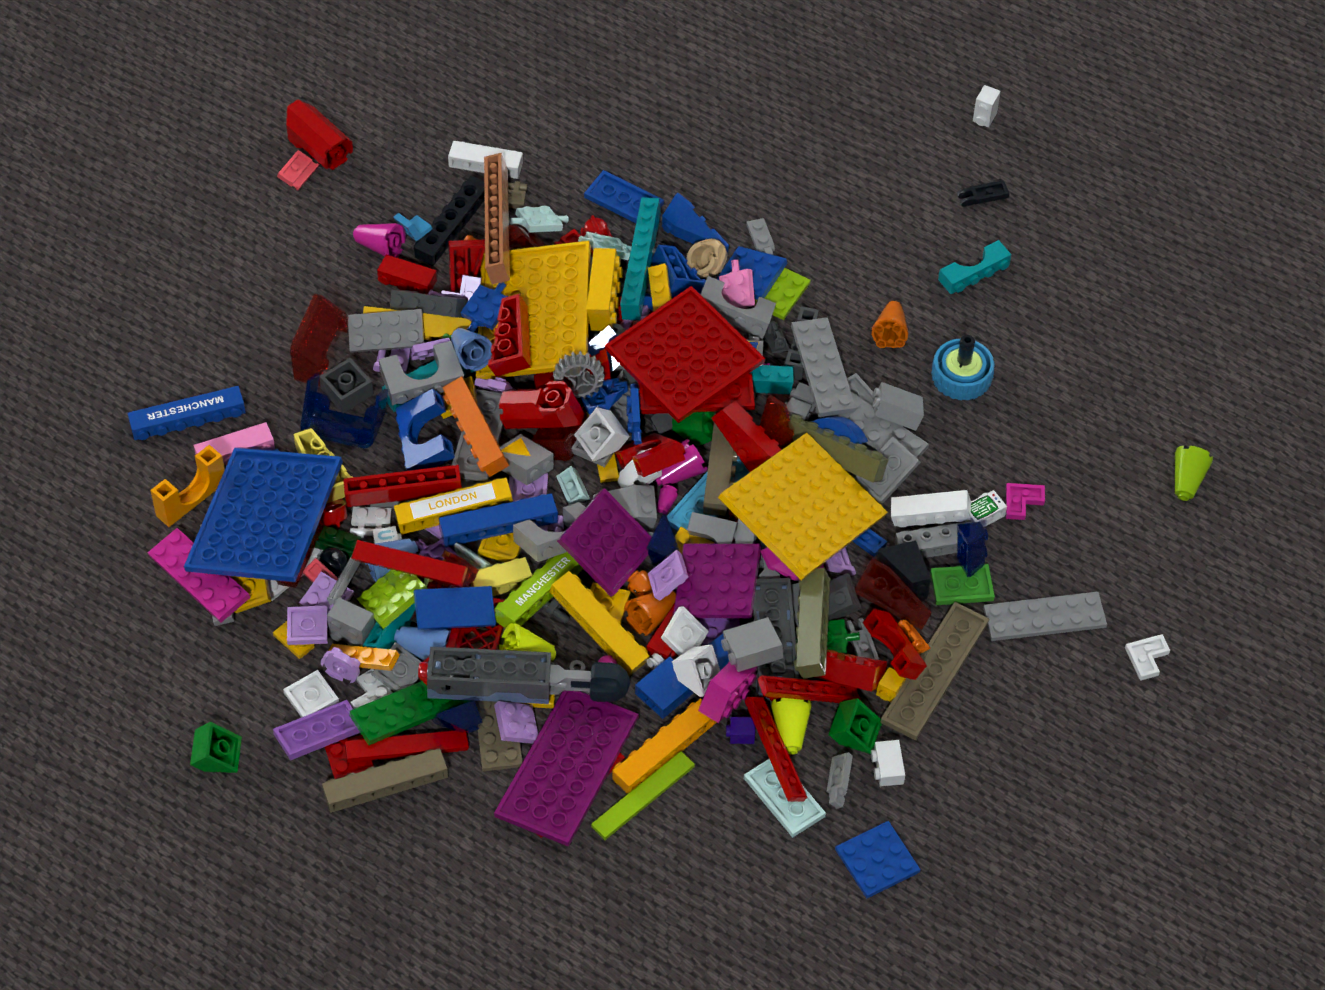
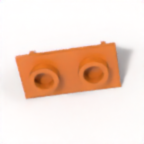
M906 620L899 621L898 625L919 654L930 649L912 624Z

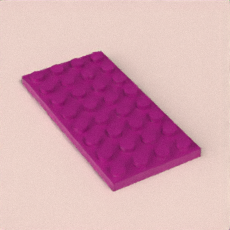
M563 691L495 810L494 816L569 847L639 719V714L609 702L592 701L590 695L581 691Z

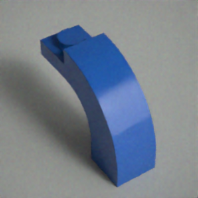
M828 416L812 421L817 423L818 427L834 431V434L839 437L849 438L852 443L863 444L868 442L861 428L845 417Z

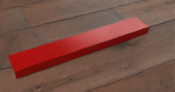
M357 540L351 557L355 561L460 587L463 586L468 571L466 566Z
M763 675L757 679L762 694L765 697L834 703L857 698L861 701L855 687L835 682Z
M747 697L744 700L788 802H804L808 797L764 697Z
M466 730L393 736L368 745L365 739L345 741L347 762L407 757L410 755L416 756L425 753L427 750L439 748L441 753L465 751L469 748Z

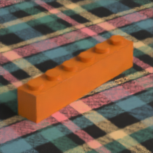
M461 376L442 387L445 392L443 398L448 406H452L449 410L455 419L458 418L459 421L456 423L460 431H465L466 434L463 437L468 445H472L470 451L475 459H479L477 465L481 472L486 471L488 476L491 477L507 468L509 464L463 377Z

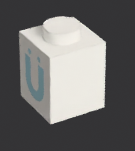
M396 526L373 530L374 543L402 539L401 533L397 534Z

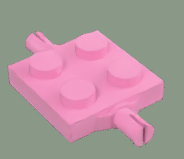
M732 260V272L719 276V280L725 282L722 296L729 304L741 309L754 306L752 269L739 270V260Z

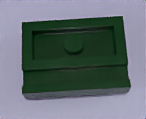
M324 525L318 540H316L315 548L320 550L329 547L337 548L343 551L346 557L350 559L357 540L361 541V536Z

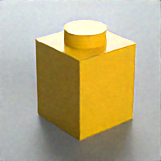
M889 667L878 683L876 695L885 701L892 702L906 681V678L900 677L894 669Z

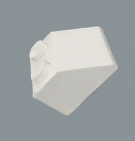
M598 407L574 434L592 461L599 460L618 451L630 437L612 411Z
M712 645L692 647L672 661L678 681L699 697L705 695L710 681L720 672Z

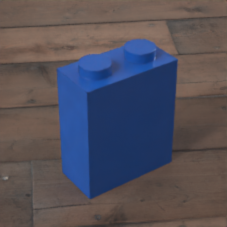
M668 657L635 684V694L662 719L694 694L693 691L678 681L671 657Z

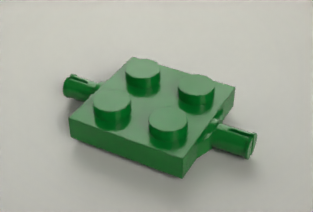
M845 619L828 621L827 650H835L839 653L847 654L848 641H860V633H847Z

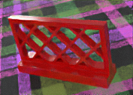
M493 598L494 607L505 600ZM500 624L494 628L489 626L486 627L488 631L479 634L476 630L479 627L452 628L446 647L465 648L468 646L469 649H474L471 644L480 640L484 646L478 649L497 650L504 627ZM473 631L476 637L467 640L465 634ZM492 634L495 640L487 644L483 638Z

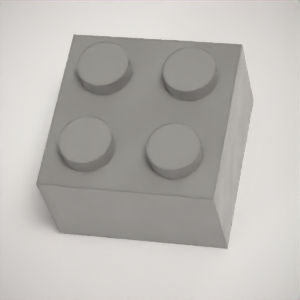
M338 598L327 614L331 638L337 642L343 641L350 646L363 647V643L375 625L374 613L341 598Z

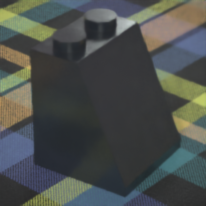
M916 540L880 548L876 564L877 573L909 603H921L927 599L931 577Z

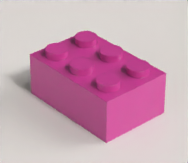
M729 662L710 681L698 711L717 723L724 717L728 718L733 708L737 709L741 701L749 696L750 690L748 688L757 677L755 672L758 666L738 672L735 665H731Z

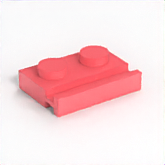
M298 150L279 171L277 177L299 191L319 167V164L314 163L311 158Z

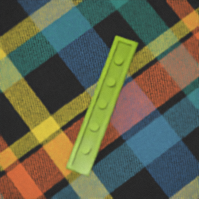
M680 751L595 820L591 827L606 840L692 770L695 764Z

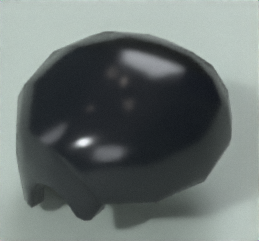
M330 547L324 549L319 558V561L333 574H336L337 578H339L348 562L343 551Z

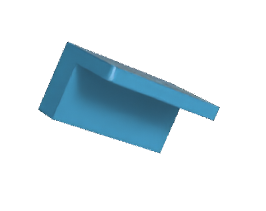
M400 213L393 217L398 224L404 227L405 233L415 241H418L433 229L429 223L418 215L411 220L406 219Z

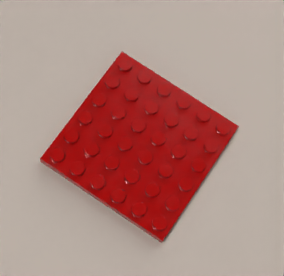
M692 286L605 345L607 352L678 423L765 363V358Z

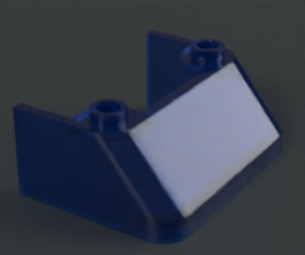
M316 373L310 377L306 385L300 425L301 431L312 428L320 439L363 449L373 445L384 418L388 389H384L376 395L375 405L366 409L364 417L329 410L330 400L328 396L317 392L320 374Z

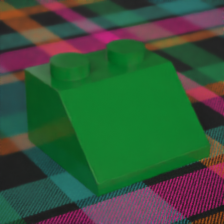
M714 411L694 412L679 423L673 418L672 430L684 440L689 439L690 445L693 444L695 447L706 444L712 441L714 422L712 417L715 413Z
M858 698L842 701L839 704L828 735L839 745L871 754L882 725L881 719Z
M212 722L206 723L195 729L190 765L204 772L237 773L242 737Z

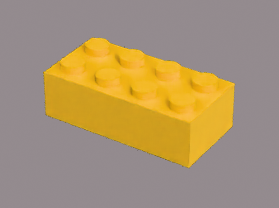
M594 248L586 308L591 331H602L608 325L613 329V325L617 323L615 308L619 307L617 293L621 291L619 278H622V267H620V256H617L616 249Z

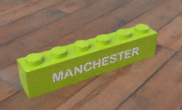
M568 552L549 558L541 569L538 568L532 577L524 580L516 591H512L504 602H500L496 606V622L504 628L510 623L522 626L553 598L549 591L555 581L568 571L573 575H578L583 568Z

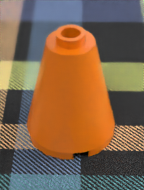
M671 591L668 596H665L660 601L654 597L653 593L630 599L624 606V612L627 611L628 617H626L627 622L638 634L644 633V636L649 635L664 620L674 605L676 592Z

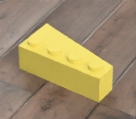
M312 428L294 434L295 448L298 453L335 456L326 448L325 443ZM341 465L327 503L345 498L343 479L353 478V476L348 474L343 465Z

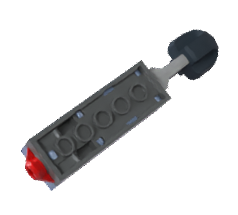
M757 537L756 544H760L761 550L767 548V546ZM760 553L762 572L756 583L751 622L769 618L783 645V658L757 667L755 675H757V697H764L765 700L771 701L776 699V702H779L781 698L763 696L757 679L761 675L799 679V672L794 667V660L797 659V654L795 651L796 638L790 578H780L778 572L768 569Z
M430 647L429 657L419 663L418 678L427 685L428 698L549 704V694L558 695L563 691L590 692V699L592 701L613 702L623 698L630 687L627 671L618 664L595 662L592 664L591 671L565 670L559 665H551V652Z

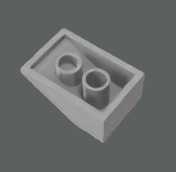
M633 485L608 491L644 530H653L657 520L654 486Z

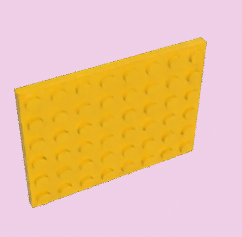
M589 241L509 250L510 280L504 282L506 287L501 294L508 297L520 294L528 306L531 368L497 376L498 378L554 372L555 365L559 364L560 358L564 359L565 354L571 356V353L574 352L577 355L581 350L582 355H585L588 352L589 317L586 308L590 284L591 244ZM484 253L481 265V285L489 289H495L499 283L492 285L485 268ZM478 326V334L487 337L494 345L495 328L491 330L487 327ZM488 365L476 371L477 379L496 378Z
M808 433L802 435L718 496L801 581L888 513Z

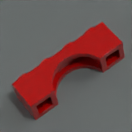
M873 609L864 620V626L872 637L878 639L890 649L894 655L891 665L900 677L916 680L927 667L926 663L890 612Z

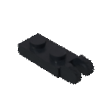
M1003 180L970 186V188L957 192V197L963 198L960 202L962 207L1007 199L1010 195Z

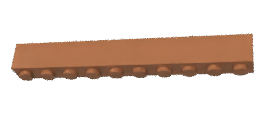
M502 153L484 157L485 268L492 285L510 280L508 169Z

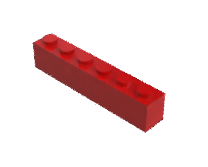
M459 465L343 479L347 507L419 499L422 497L427 498L438 493H446L462 488Z

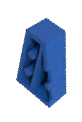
M658 245L652 258V265L656 266L666 263L671 297H676L690 286L701 294L706 280H701L696 275L698 271L695 268L691 269L686 264L688 260L675 246Z

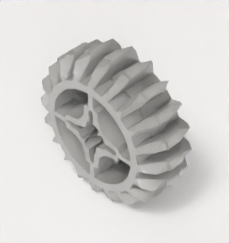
M580 350L577 355L572 352L571 356L565 354L564 359L560 358L559 364L555 365L553 377L554 381H564L570 387L577 400L581 396L585 400L586 395L592 397L593 392L598 393V387H602L604 368L601 366L600 360L596 361L595 355L590 357L588 352L582 355ZM586 368L591 370L594 375L590 374V372L587 371ZM565 377H568V379L571 380L572 383H570L569 381H567V380L565 379Z

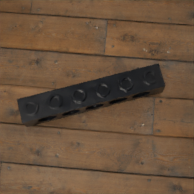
M471 175L467 181L463 182L461 189L454 193L450 203L446 204L442 213L435 217L431 225L433 229L415 243L413 250L416 259L431 266L436 264L449 247V241H454L485 201L483 180Z

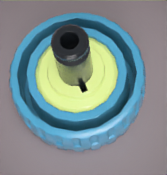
M964 335L960 339H953L944 343L936 351L932 363V380L935 387L945 396L958 400L975 399L978 396H982L984 392H987L991 386L995 363L992 354L983 344L975 341L971 335Z

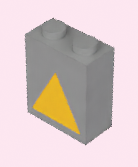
M521 434L500 447L509 464L502 471L525 485H529L553 469V453Z

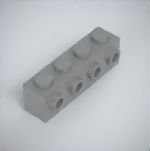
M970 521L951 525H939L932 528H920L913 531H901L896 533L894 543L898 545L916 540L922 557L928 558L975 550L977 540Z

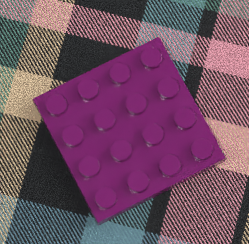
M605 488L596 495L557 540L610 597L617 593L658 544Z
M684 544L682 556L689 577L683 584L677 586L673 615L678 607L684 606L695 618H752L761 553L760 544Z

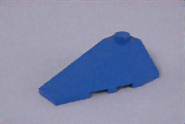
M677 193L662 215L664 231L692 244L706 239L719 240L725 246L728 253V243L715 229L708 227L703 216L699 217L693 209L695 207L691 202Z

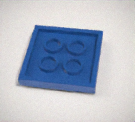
M738 246L719 276L732 272L731 261L739 260V270L752 269L754 299L758 300L759 297H766L787 265V259Z
M889 821L835 847L836 852L866 899L920 873L921 870Z

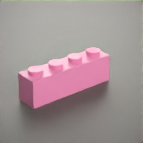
M266 422L193 445L195 455L208 445L212 446L222 455L223 463L226 466L234 448L268 451L275 449L274 439Z

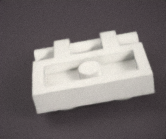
M353 506L351 524L352 526H358V528H350V533L364 538V536H373L374 530L365 528V526L376 527L375 529L390 527L392 508Z

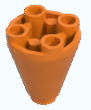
M891 301L886 305L872 327L871 335L876 342V346L879 348H901L908 339V327L901 304L897 301Z

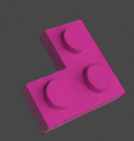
M1006 484V519L1025 520L1026 504L1044 505L1045 485Z

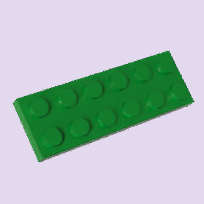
M421 681L350 710L349 716L367 744L371 745L465 706L473 700L428 698L427 685Z

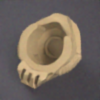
M706 239L695 243L689 249L686 264L691 269L695 268L698 271L696 275L699 278L712 277L722 272L728 253L725 246L719 240Z

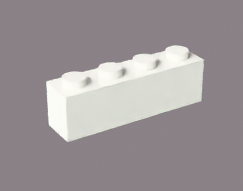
M453 141L448 155L449 167L484 173V157L502 153L508 169V177L518 179L523 164V153Z
M968 490L891 497V518L894 526L898 527L971 520L970 496Z

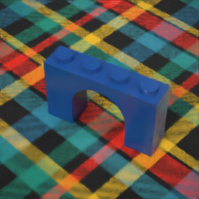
M433 388L396 408V421L399 425V437L402 441L401 450L404 454V466L407 471L435 468L455 458L452 442L442 434L426 443L418 445V435L421 428L429 420L446 412L443 396Z

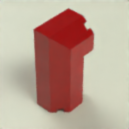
M299 99L287 106L286 126L288 140L296 148H303L325 169L330 168L334 170L348 160L347 154L351 155L353 152L352 141L315 107Z
M550 381L546 384L547 387L545 389L503 391L499 401V409H503V414H500V420L505 429L578 426L582 423L584 411L574 393L564 381Z

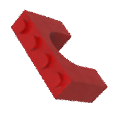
M657 433L641 438L642 443L639 445L631 442L615 452L621 468H624L633 459L637 474L642 477L685 460V449L682 443Z

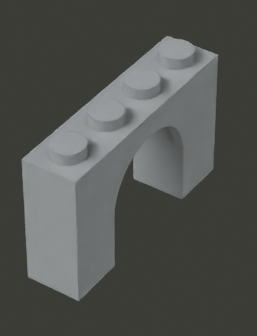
M708 276L700 295L734 328L763 339L776 303L759 297L755 307L752 309L735 307L729 304L722 296L725 282Z
M451 341L433 345L434 359L438 370L427 379L417 380L408 377L403 372L397 355L379 359L380 373L392 405L403 404L432 388L440 394L444 392L442 387L461 376L464 379L462 368Z
M580 502L563 507L564 525L569 528L586 507ZM530 519L513 525L514 542L537 562L567 552L557 542L565 531H545Z
M692 512L687 531L690 535L710 539L717 544H735L738 523Z

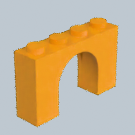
M208 445L195 455L197 472L192 482L183 491L178 492V489L166 479L150 490L156 517L168 527L216 491L225 468L222 455L212 446Z

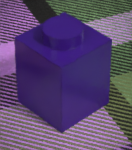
M730 717V725H726V737H730V744H754L755 724L751 717Z

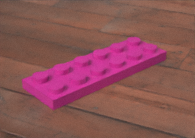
M176 528L147 553L195 600L222 623L251 597L230 576L186 572L184 565L193 542Z

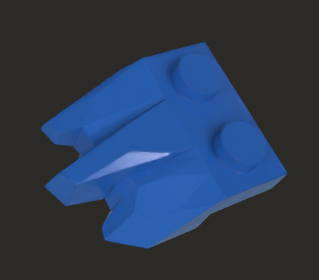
M619 378L603 381L602 387H598V393L593 392L592 397L586 395L584 400L581 396V403L589 416L596 407L609 410L623 394L628 392V381L619 382Z

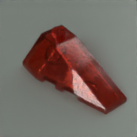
M769 395L760 425L765 429L764 433L771 440L775 439L779 443L778 447L783 450L794 442L792 438L794 431L789 428L790 417L786 404Z
M578 399V402L584 411L581 425L562 428H540L531 440L552 452L553 460L568 461L574 456L571 449L577 440L574 434L586 421L588 415L580 399Z
M873 557L854 587L856 594L908 621L921 630L932 613L889 566Z

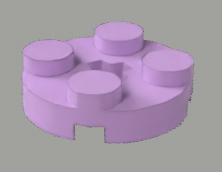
M334 647L331 651H327L321 659V665H325L327 668L325 672L337 680L343 681V678L351 680L350 683H353L360 674L359 660L351 658L339 648Z

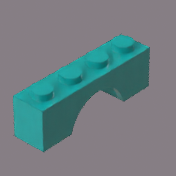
M998 240L984 247L983 261L975 266H962L954 262L940 269L938 280L950 294L959 293L970 284L975 285L980 279L984 277L989 278L996 271L1008 268L1012 254Z

